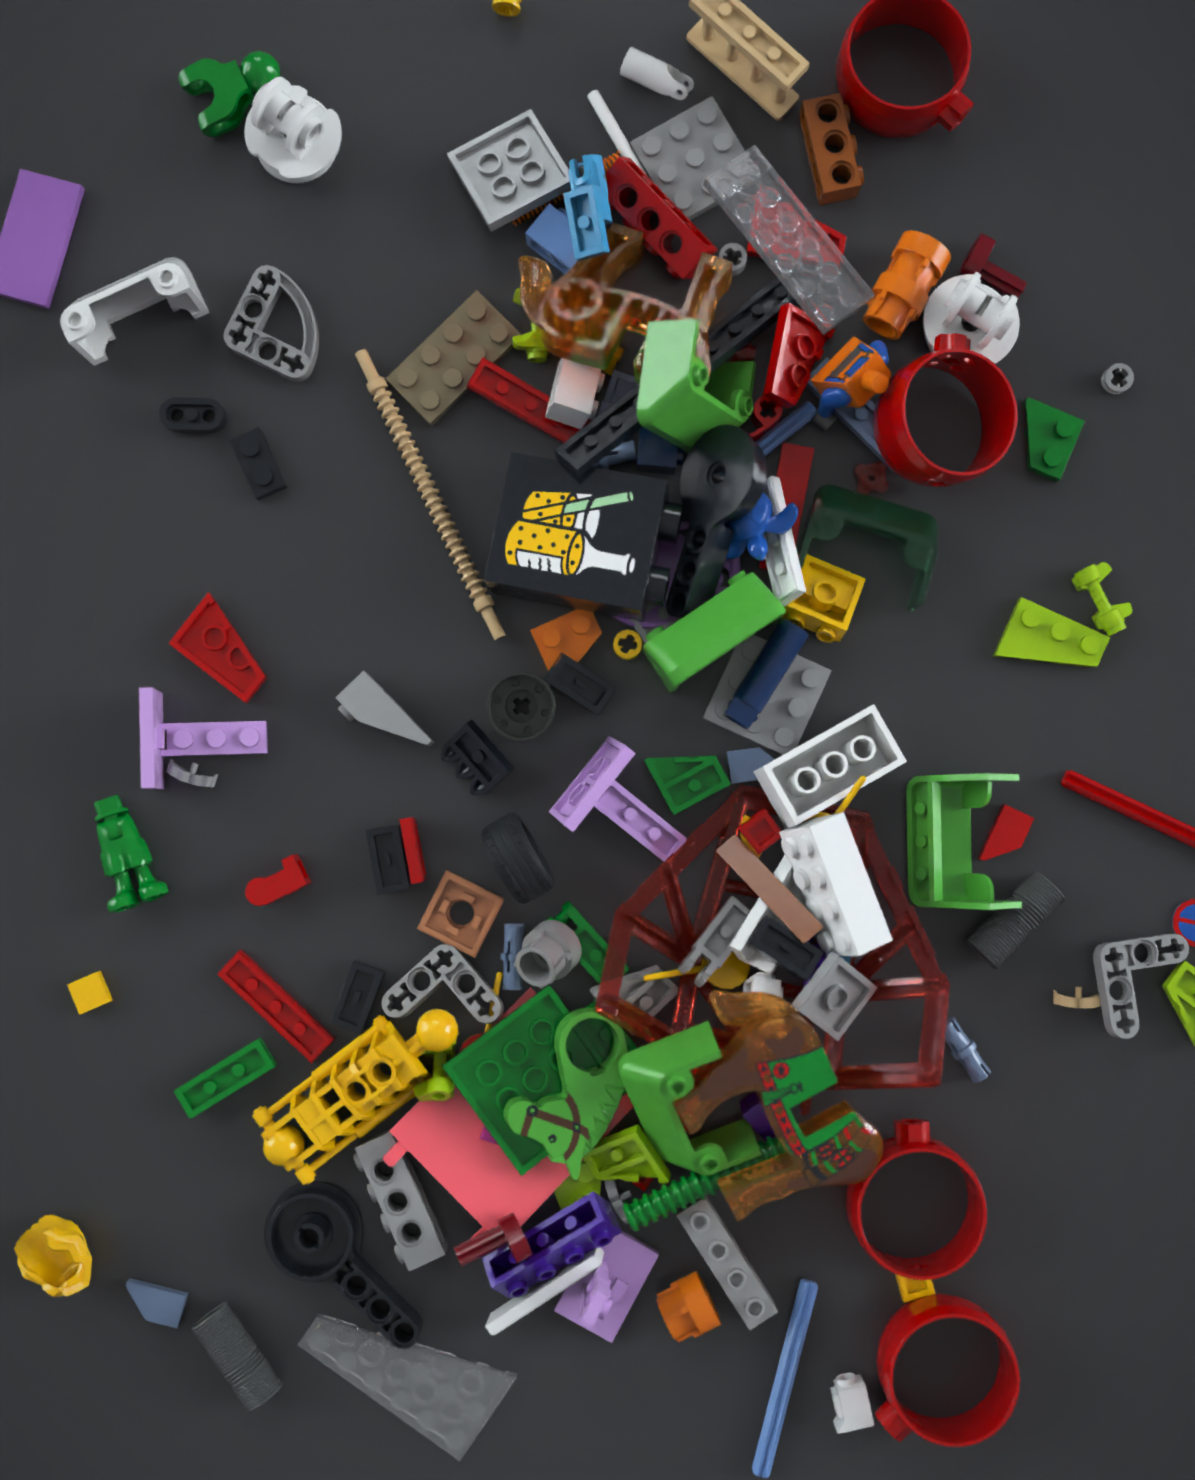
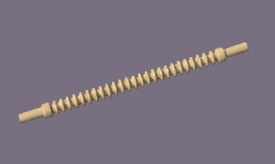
M359 350L355 353V356L368 380L367 389L371 395H375L373 401L379 403L377 409L383 411L381 417L387 419L385 425L386 427H391L390 435H395L393 442L399 443L397 450L403 452L401 458L407 460L405 466L411 468L409 474L415 476L413 483L419 484L417 491L423 492L421 499L427 501L425 507L431 509L429 515L431 517L434 516L433 523L439 525L437 532L443 533L441 540L447 541L445 548L451 550L449 556L454 557L455 561L453 564L459 566L457 573L463 574L461 581L467 582L465 589L470 590L471 594L469 597L475 599L473 602L475 610L478 613L481 612L494 640L497 641L505 637L506 634L492 607L494 606V601L491 595H486L485 592L488 589L482 587L481 584L484 581L483 579H478L477 576L480 573L479 571H474L475 563H470L469 561L471 555L465 553L468 548L467 546H462L463 538H458L459 530H454L455 522H450L451 514L445 512L447 506L441 504L443 497H438L439 489H434L435 481H430L431 473L426 472L427 465L421 463L424 458L423 456H418L420 450L419 448H414L416 442L415 440H410L412 434L406 431L407 424L401 422L404 417L398 415L400 409L399 407H394L396 401L395 399H390L391 391H386L388 385L385 378L379 376L367 350Z

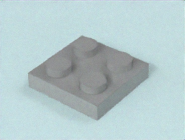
M831 951L791 1006L839 1041L878 987L839 955Z

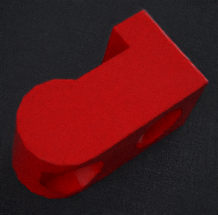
M298 854L290 855L281 860L284 866L283 870L269 877H258L248 882L245 889L247 900L255 906L271 904L311 884L312 882Z

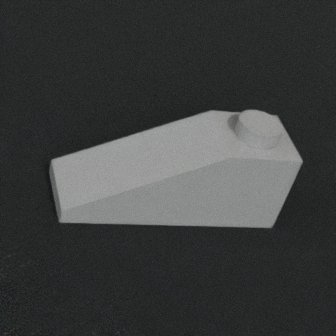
M364 670L335 697L341 703L337 709L350 722L356 719L363 724L430 747L435 743Z

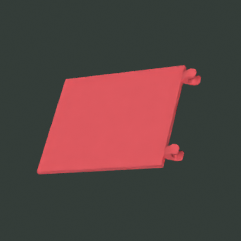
M530 987L492 1027L534 996L536 992ZM455 1085L453 1098L445 1101H418L389 1130L398 1141L383 1156V1161L392 1167L409 1151L483 1226L470 1239L498 1226L497 1220L510 1213H514L521 1227L570 1175L566 1165L551 1162L548 1156H546L521 1176L499 1145L480 1139L484 1124ZM627 1093L621 1097L618 1108L601 1139L606 1137L633 1108Z

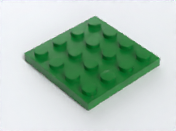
M550 985L544 987L442 1065L445 1072L521 1176L548 1156V1152L539 1141L516 1134L509 1127L504 1118L505 1105L508 1100L516 1096H523L532 1102H537L542 1097L558 1095L562 1091L554 1049V1035L561 1020L570 1012ZM577 1023L569 1032L566 1040L568 1058L573 1065L585 1070L595 1066L599 1068L604 1059ZM624 1088V1091H623L622 1096L627 1093V1091H626L625 1088Z

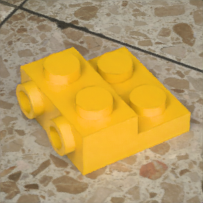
M806 554L800 566L806 592L784 607L787 612L781 618L794 623L802 629L806 628L815 632L816 637L822 642H840L848 629L866 579Z

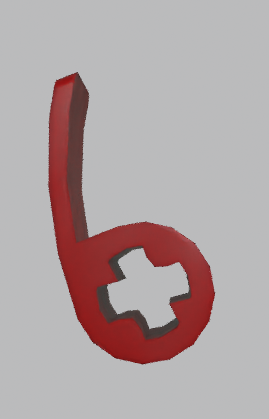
M765 396L757 399L751 414V422L757 429L749 433L754 442L779 423L783 407ZM762 409L765 412L767 409H770L773 412L771 418L769 415L766 418L760 415Z

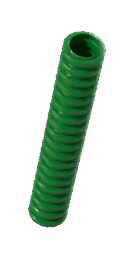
M797 1123L804 1137L806 1138V1131L804 1130L802 1125ZM777 1132L776 1137L771 1138V1136L766 1137L767 1141L763 1143L761 1140L757 1141L761 1156L712 1175L695 1174L692 1171L690 1172L691 1176L687 1178L683 1175L678 1182L672 1180V1185H661L662 1189L659 1191L655 1188L652 1189V1194L647 1195V1193L642 1194L643 1198L639 1200L635 1197L630 1204L627 1201L624 1202V1207L622 1208L631 1229L635 1232L639 1231V1226L647 1227L649 1226L648 1222L652 1220L656 1223L658 1222V1217L661 1216L665 1219L668 1217L667 1213L671 1211L673 1214H676L678 1208L682 1207L684 1210L687 1208V1204L692 1203V1205L697 1204L696 1200L700 1198L704 1201L708 1194L715 1196V1191L720 1189L723 1192L728 1185L732 1188L737 1181L743 1183L745 1177L752 1179L756 1172L762 1174L764 1173L763 1169L768 1168L771 1170L776 1163L779 1166L782 1165V1160L787 1159V1161H791L793 1155L785 1146L786 1140L783 1134ZM790 1134L788 1142L796 1145L797 1136Z

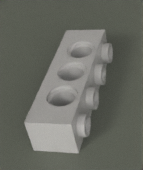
M388 1128L360 1141L354 1148L356 1153L353 1154L358 1170L360 1172L365 1171L369 1180L367 1190L370 1198L374 1203L378 1202L383 1214L380 1215L385 1231L387 1233L392 1232L396 1241L394 1251L398 1261L401 1264L405 1263L408 1271H411L446 1255L448 1243L408 1153L406 1152L392 1166L394 1170L392 1175L386 1176L379 1172L378 1163L383 1161V1156L398 1141L389 1132L391 1128ZM394 1192L403 1193L407 1198V1204L403 1206L394 1204L391 1200V1194ZM407 1223L417 1224L421 1234L417 1236L407 1234L404 1225Z
M706 1195V1200L704 1201L700 1198L696 1200L697 1204L695 1205L689 1203L684 1210L682 1207L678 1208L676 1216L748 1329L751 1330L778 1311L773 1298Z

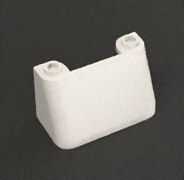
M170 257L78 298L64 310L61 315L60 324L68 343L95 366L108 360L105 353L106 345L109 340L116 339L110 324L166 298L174 312L185 309L191 313L194 319H198L210 312L189 268L179 258Z

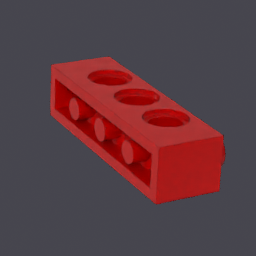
M619 157L605 174L610 209L613 211L616 209L624 217L622 223L631 232H638L646 240L643 244L653 255H660L667 262L665 267L675 278L693 279L718 249L631 158ZM632 189L637 194V201L634 206H631L628 202V194ZM654 212L659 216V225L655 230L650 226L649 222L650 216ZM675 235L680 237L682 243L677 253L671 246Z

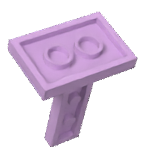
M153 687L139 688L141 788L165 790L164 757L268 754L267 721L163 723V693ZM164 731H166V735H167V749H165V732H164Z
M608 736L549 812L564 826L574 832L591 809L596 807L669 866L689 840L615 781L636 753L623 743Z
M623 1231L613 1237L608 1245L601 1247L604 1251L601 1267L562 1291L554 1306V1311L610 1343L613 1342L659 1256L658 1250Z

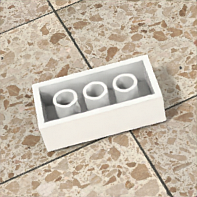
M873 704L753 772L782 824L787 829L798 825L845 798L860 776L866 777V781L861 786L862 788L907 761Z
M844 812L811 818L779 832L782 839V850L790 859L794 870V881L798 888L801 889L806 901L805 908L823 925V928L818 932L817 941L826 956L831 951L839 956H860L892 941Z

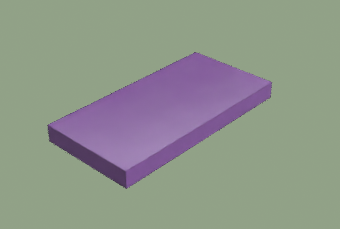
M20 169L0 235L1 297L50 309L85 191L82 185Z

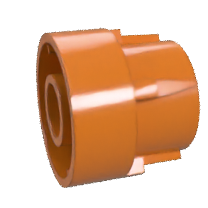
M905 231L890 257L892 260L886 271L897 272L909 277L923 287L928 294L931 287H935L938 280L942 277L951 260V254L941 242L930 235L919 231Z
M884 271L870 292L871 299L867 304L868 309L862 321L880 336L897 340L909 322L918 320L929 301V296L923 287L909 277L893 271Z
M697 1270L670 1283V1288L656 1294L658 1297L656 1301L664 1322L673 1339H677L678 1342L691 1336L696 1338L722 1325L712 1298Z

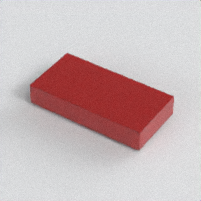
M414 817L399 819L411 884L424 882L427 879L417 821Z

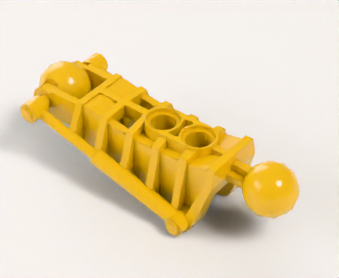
M431 1009L425 1012L418 1020L416 1034L407 1041L402 1038L391 1021L387 1020L385 1015H379L372 1020L374 1022L372 1023L373 1026L311 1072L312 1075L284 1097L268 1109L266 1106H259L253 1111L252 1117L260 1128L263 1127L265 1129L260 1135L264 1139L263 1152L266 1159L273 1165L283 1166L287 1172L294 1169L296 1171L294 1174L302 1185H309L315 1180V1170L355 1139H361L415 1097L414 1086L431 1079L430 1073L418 1057L427 1050L444 1051L456 1042L458 1024L452 1014L442 1009ZM380 1063L387 1064L391 1068L392 1075L384 1074L380 1069ZM354 1082L361 1083L366 1090V1094L358 1093L354 1087ZM311 1086L309 1097L301 1094ZM334 1088L340 1100L331 1106L324 1097V1094ZM291 1102L290 1112L274 1122L273 1115ZM345 1105L351 1114L341 1120L335 1111ZM293 1118L296 1119L313 1142L305 1150V1139L302 1132L294 1125L286 1124ZM337 1135H338V1136H346V1137H344L341 1141H339V1142L337 1143V1140H336V1136H337ZM317 1150L326 1151L311 1164L304 1163V1160Z

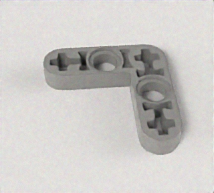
M1161 934L1099 944L1095 948L1093 963L1104 1026L1109 1035L1114 1038L1129 1039L1137 1034L1140 1022L1131 970L1183 962L1189 953V945L1183 936L1179 934ZM1138 944H1143L1147 948L1148 956L1144 962H1139L1135 958L1134 950ZM1171 944L1176 945V951L1172 953H1159L1157 948L1170 946ZM1115 953L1116 960L1106 962L1105 955ZM1119 971L1120 976H1107V972ZM1114 981L1119 982L1123 988V994L1117 1000L1113 999L1109 993V987ZM1113 1005H1125V1009L1113 1010ZM1121 1019L1127 1020V1025L1117 1028L1116 1022L1121 1021Z
M441 944L434 948L384 994L381 1001L382 1009L386 1015L398 1019L405 1018L446 983L479 1022L486 1024L496 1023L504 1013V1004L499 996L462 952L448 944ZM443 952L447 954L453 953V956L450 958L453 964L450 967L442 965L436 970L441 973V976L438 978L436 972L429 968L428 965L431 963L432 966L437 967L443 961L441 957ZM421 972H426L430 977V985L427 989L419 991L414 985L415 977ZM470 974L475 979V988L470 993H463L459 988V981L464 975ZM406 985L408 990L416 995L417 998L414 1000L413 997L407 996L401 1003L404 1007L402 1010H392L391 1007L394 1005L393 997L402 998L408 993L407 990L403 989ZM483 989L486 992L480 995L482 999L487 1003H492L493 1001L495 1003L492 1007L493 1016L487 1014L482 1016L481 1012L484 1010V1007L478 1000H474L472 1004L470 1002Z

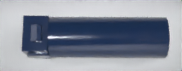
M781 619L735 691L734 699L728 702L727 710L723 716L745 730L749 729L751 724L758 719L757 715L761 714L809 637L808 633L794 623Z

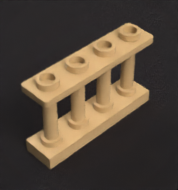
M689 0V7L701 19L687 33L686 40L775 120L780 121L798 102L799 95L791 87L808 70L810 63L740 0Z

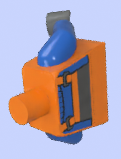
M852 337L810 380L821 395L818 413L812 421L824 431L838 417L833 413L834 409L845 406L860 408L875 393L881 394L888 388L889 379L891 378L888 366L893 362L889 358L887 347L883 341L875 340L868 346L858 338Z

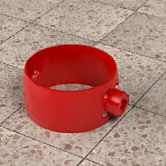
M947 0L869 1L848 26L836 64L838 92L841 93L843 104L848 105L850 116L853 120L874 134L890 138L915 136L927 131L938 122L949 132L955 129L974 106V103L961 92L967 80L971 64V39L965 21ZM902 24L916 27L931 35L945 50L953 70V88L941 98L920 106H900L888 103L871 93L859 80L852 65L850 47L866 32L880 26Z
M953 333L936 336L934 351L917 358L899 369L889 380L886 391L881 393L877 399L873 416V427L879 451L887 464L899 476L914 484L927 487H950L977 478L990 470L1003 458L1014 439L1018 413L1013 389L1004 373L995 363L987 357L970 350L971 339H968L967 335ZM920 368L938 369L953 375L967 387L978 405L982 421L981 443L974 460L964 472L947 470L934 464L918 449L910 435L906 421L905 401L909 385Z
M902 1118L901 1120L893 1121L894 1137L885 1139L870 1148L878 1155V1161L873 1171L864 1179L848 1184L846 1193L847 1216L852 1231L865 1252L873 1261L887 1271L915 1280L941 1278L965 1265L980 1246L987 1223L986 1200L981 1183L970 1165L949 1146L930 1138V1126L927 1119ZM930 1152L945 1156L956 1162L965 1179L968 1194L966 1215L953 1239L934 1253L914 1258L890 1255L872 1245L865 1238L863 1232L861 1204L866 1187L874 1174L887 1162L904 1154Z
M934 1294L907 1302L886 1323L878 1345L877 1371L887 1400L874 1414L894 1439L901 1442L913 1431L927 1441L938 1445L963 1447L989 1438L1007 1422L1015 1408L1019 1395L1020 1373L1018 1362L1006 1332L986 1310L958 1296ZM953 1317L970 1319L992 1330L999 1349L998 1372L992 1388L975 1407L956 1416L938 1418L919 1414L906 1407L895 1397L893 1388L895 1361L906 1340L916 1330L932 1321Z

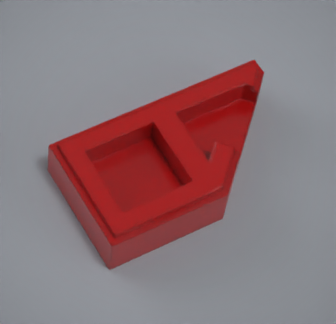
M1002 804L977 859L985 861L1021 848L1035 818L1006 804Z

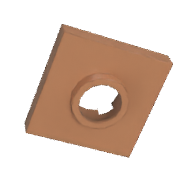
M446 870L417 929L476 958L505 898ZM459 901L469 903L474 911L473 919L466 925H458L450 917L451 907Z

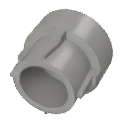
M555 920L543 921L524 938L522 949L516 956L514 966H516L523 980L542 989L544 986L552 984L554 980L565 977L578 964L582 953L580 941L574 931L564 923Z

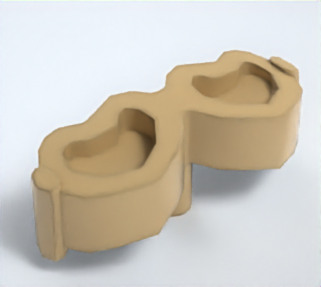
M1075 987V997L1057 994V991L1053 990V1004L1070 1008H1096L1101 1006L1099 994L1082 997V987Z

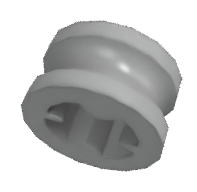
M738 243L724 245L718 256L717 264L719 270L727 276L739 275L746 265V250ZM730 253L732 257L739 256L736 266L732 262L725 263L727 254Z
M1116 363L1110 366L1101 376L1103 389L1113 395L1128 390L1134 381L1132 369L1123 363ZM1112 371H1115V375L1118 373L1123 375L1124 378L1121 380L1122 387H1120L1119 383L1115 386L1112 384L1111 380L1114 378Z

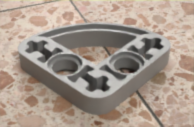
M270 265L257 268L223 334L224 341L235 354L291 381L303 382L311 375L319 350V330L314 311L303 291L288 275ZM272 275L275 284L273 286L268 284L264 290L265 286L261 280L263 278L269 279ZM282 291L292 299L299 310L304 334L302 351L262 332ZM262 292L264 293L266 298H268L267 301H265L264 298L260 296ZM254 302L260 303L262 305V313L255 318L248 317L246 315V307ZM243 319L248 325L254 326L253 329L249 326L245 328L240 320ZM243 332L246 341H239L236 345L233 336L235 334L241 335ZM267 344L274 345L277 350L274 358L270 360H264L260 357L261 348ZM284 355L287 358V360L292 361L294 363H297L299 359H301V363L304 366V368L302 370L296 369L295 372L292 373L293 370L290 367V365L286 362H283Z

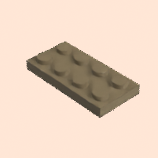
M476 290L385 379L432 427L470 390L466 386L481 358L483 357L496 365L513 348L512 337L522 334Z

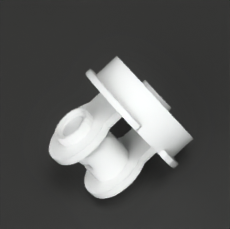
M283 77L274 78L258 90L245 122L244 134L248 151L254 157L258 156L262 166L272 176L289 183L309 182L323 175L333 164L342 141V128L338 114L333 109H326L319 101L308 96L307 90L301 86H291L290 82Z
M975 272L974 275H959L946 280L933 291L923 312V331L929 350L931 352L934 351L936 336L958 333L967 335V338L971 339V351L987 357L995 364L998 363L1010 352L1018 337L1020 326L1019 313L1016 306L1018 297L1013 294L1010 297L1008 295L1001 296L991 287L981 284V274ZM961 322H967L972 325L973 332L965 330Z

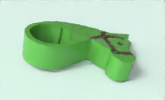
M581 1008L572 1011L561 1020L555 1031L554 1049L562 1083L561 1093L542 1097L537 1102H532L523 1096H516L508 1100L504 1108V1118L509 1127L516 1134L542 1143L548 1152V1158L551 1162L565 1164L574 1180H577L579 1177L582 1158L593 1149L608 1128L624 1091V1085L618 1070L620 1058L628 1053L623 1030L614 1018L593 1008ZM588 1018L602 1019L609 1026L613 1038L612 1048L608 1057L600 1064L599 1068L595 1066L585 1070L573 1065L566 1052V1040L569 1032L582 1020Z

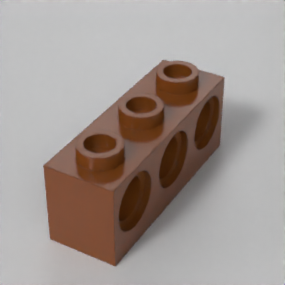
M841 93L803 100L799 119L819 206L856 198L861 185H864V172L861 165L857 166L855 159L857 142L855 135H850L848 124H850L848 105L843 104ZM827 115L831 117L833 121L824 122L819 118V116ZM826 146H836L840 152L832 153L827 150ZM842 176L846 179L847 183L839 184L834 181L833 177Z

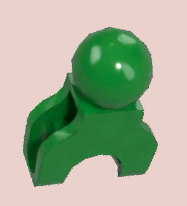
M254 51L243 58L241 66L236 60L220 63L214 59H200L184 68L179 73L178 80L182 89L190 95L197 96L207 92L214 93L212 104L199 114L198 124L202 134L208 137H217L237 128L245 116L246 108L249 104L253 103L254 93H257L263 85L269 83L274 78L281 77L279 63L273 56L262 51Z

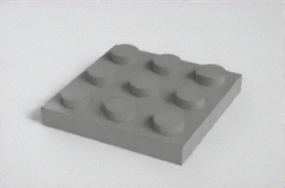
M713 96L630 141V146L648 177L689 220L758 183L760 179L758 172Z
M531 109L447 153L449 162L491 232L571 190L568 175L569 169Z
M752 635L734 648L702 719L783 755L798 746L832 670L797 655L761 714L757 715L758 719L751 724L749 729L745 730L723 716V714L727 710L728 702L734 699L735 691L767 642V640Z

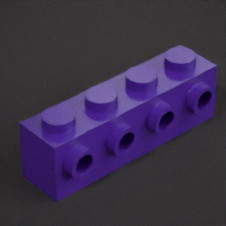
M593 1191L524 1233L532 1256L516 1263L506 1244L483 1257L482 1261L491 1289L510 1299L520 1297L526 1294L528 1288L536 1283L554 1277L556 1271L566 1265L581 1261L584 1255L593 1249L608 1245L613 1237L622 1233L611 1203Z

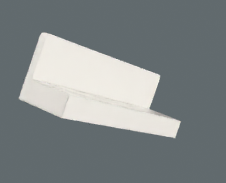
M784 855L773 874L805 906L806 901L802 891L798 888L793 878L794 870L790 859ZM759 897L730 944V947L739 960L768 974H772L778 965L747 946L766 915L787 929L789 928Z

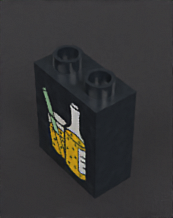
M511 452L484 582L492 593L644 622L647 604L664 607L671 568L656 566L660 541L677 543L684 504L669 502L668 480L591 467L580 477H577L558 460Z

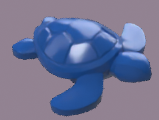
M762 492L757 504L746 516L737 521L724 524V527L734 530L726 559L740 557L747 543V550L751 557L758 561H764L768 551V543L763 535L766 532L780 535L788 532L797 519V506L794 503H790L779 514L772 516L773 509L770 499Z

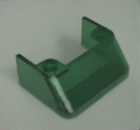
M829 484L820 487L812 498L797 548L801 569L811 538L820 541H830L838 536L843 524L906 543L903 552L904 559L910 567L918 570L907 610L914 611L923 605L938 555L939 527L936 519L928 513Z

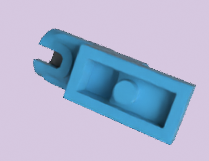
M598 154L583 155V162L577 163L576 159L569 161L568 175L571 191L563 193L575 260L579 261L610 253L605 225L611 224L613 221L602 156Z

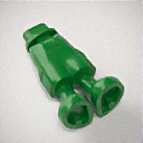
M119 795L94 802L98 815L94 817V820L98 823L96 824L101 848L100 861L102 862L105 876L114 878L116 882V895L107 903L109 913H117L141 905L128 873L131 869L135 871L139 884V895L143 903L157 900L169 894L167 884L157 881L152 876L148 866L151 865L153 859L147 843L141 838L135 822L129 814L128 807L122 806Z

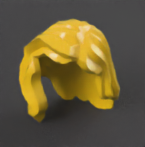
M52 1214L44 1215L39 1218L38 1223L31 1225V1228L26 1230L16 1242L14 1250L18 1256L17 1265L22 1273V1277L41 1285L47 1294L52 1297L63 1295L66 1297L89 1286L92 1256L83 1233L78 1225L71 1220Z

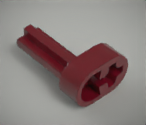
M980 233L970 248L959 270V274L974 275L975 272L981 274L980 279L1009 296L1013 294L1019 298L1027 282L987 260L996 240Z
M514 1213L498 1219V1226L453 1247L461 1267L506 1244L516 1263L532 1256L530 1246Z

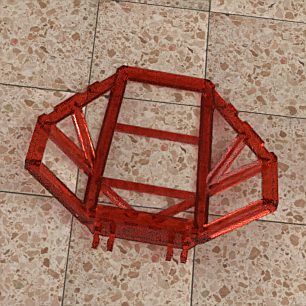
M743 784L615 911L594 1012L648 1043H653L698 1025L693 1023V1017L699 990L726 1028V1030L711 1027L722 1057L701 1065V1067L706 1068L701 1088L712 1076L714 1070L733 1059L741 1049H746L749 1059L746 1063V1068L750 1071H758L755 1062L777 1060V1057L766 1046L765 1039L745 1034L708 980L700 988L694 984L698 973L680 976L671 1027L619 997L631 935L680 965L693 950L691 948L718 913L724 891L759 898L745 882L727 879L731 867L716 852V849L733 835L739 838L740 831L738 827L741 825L747 809L758 812L765 808L769 814L778 816L763 789ZM832 804L820 812L832 815L836 812L839 805ZM847 807L844 810V815L865 870L867 872L868 868L871 867L897 922V925L890 931L892 941L869 951L856 965V956H851L850 965L878 987L868 1002L925 998L918 1062L842 1066L846 1031L839 1041L825 1032L823 1049L838 1082L824 1090L937 1087L941 1083L950 983L945 973H941L934 958L935 951L913 905L910 906L902 890L904 886L895 867L891 866L873 829L875 825L869 812ZM719 835L696 918L692 926L678 876ZM662 892L675 936L640 915ZM906 944L922 975L921 977L870 980ZM699 956L693 967L702 965L703 957ZM781 982V987H784L783 996L796 999L804 988ZM803 1016L771 1038L782 1039L793 1027H799L803 1033L814 1026L815 1023L806 1016ZM803 1047L800 1054L811 1051L813 1049ZM765 1072L763 1080L770 1082L771 1075ZM812 1096L799 1104L801 1115L808 1116Z

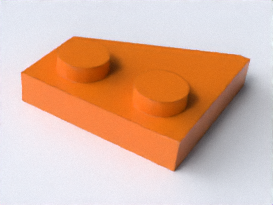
M579 609L530 630L548 671L560 653H564L579 663L602 635L593 612Z

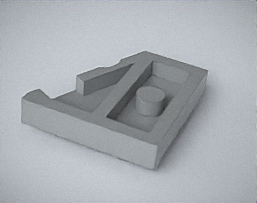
M657 965L593 986L590 992L634 1036L681 990L670 978L644 981V975L663 972Z

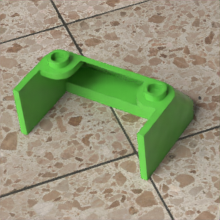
M686 319L648 322L637 401V417L641 426L689 453L695 442L710 429L720 425L740 427L746 422L753 411L752 393L756 362H724L708 374L706 365L695 355L699 320Z
M744 570L727 581L730 585L728 588L664 630L661 625L645 636L648 642L643 645L642 652L670 693L674 692L679 684L767 625L777 623L787 612L780 600L754 572L748 575Z
M1019 774L915 776L909 781L906 790L908 894L916 906L978 910L1022 908V901L994 900V886L991 879L982 873H972L971 808H982L989 803L992 796V782L1019 781Z
M709 1021L624 1054L618 1063L620 1078L644 1132L662 1161L702 1175H712L762 1155L752 1127L745 1118L689 1140L672 1102L686 1096L692 1090L694 1080L690 1072L691 1069L722 1057Z

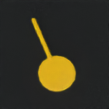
M732 951L722 966L713 972L708 981L720 989H733L740 986L747 979L750 965L739 960ZM702 958V965L692 967L685 974H682L679 970H671L644 975L643 980L652 981L699 973L709 962Z

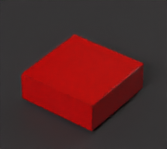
M762 808L738 827V830L758 855L781 838L779 832L782 830L765 808Z

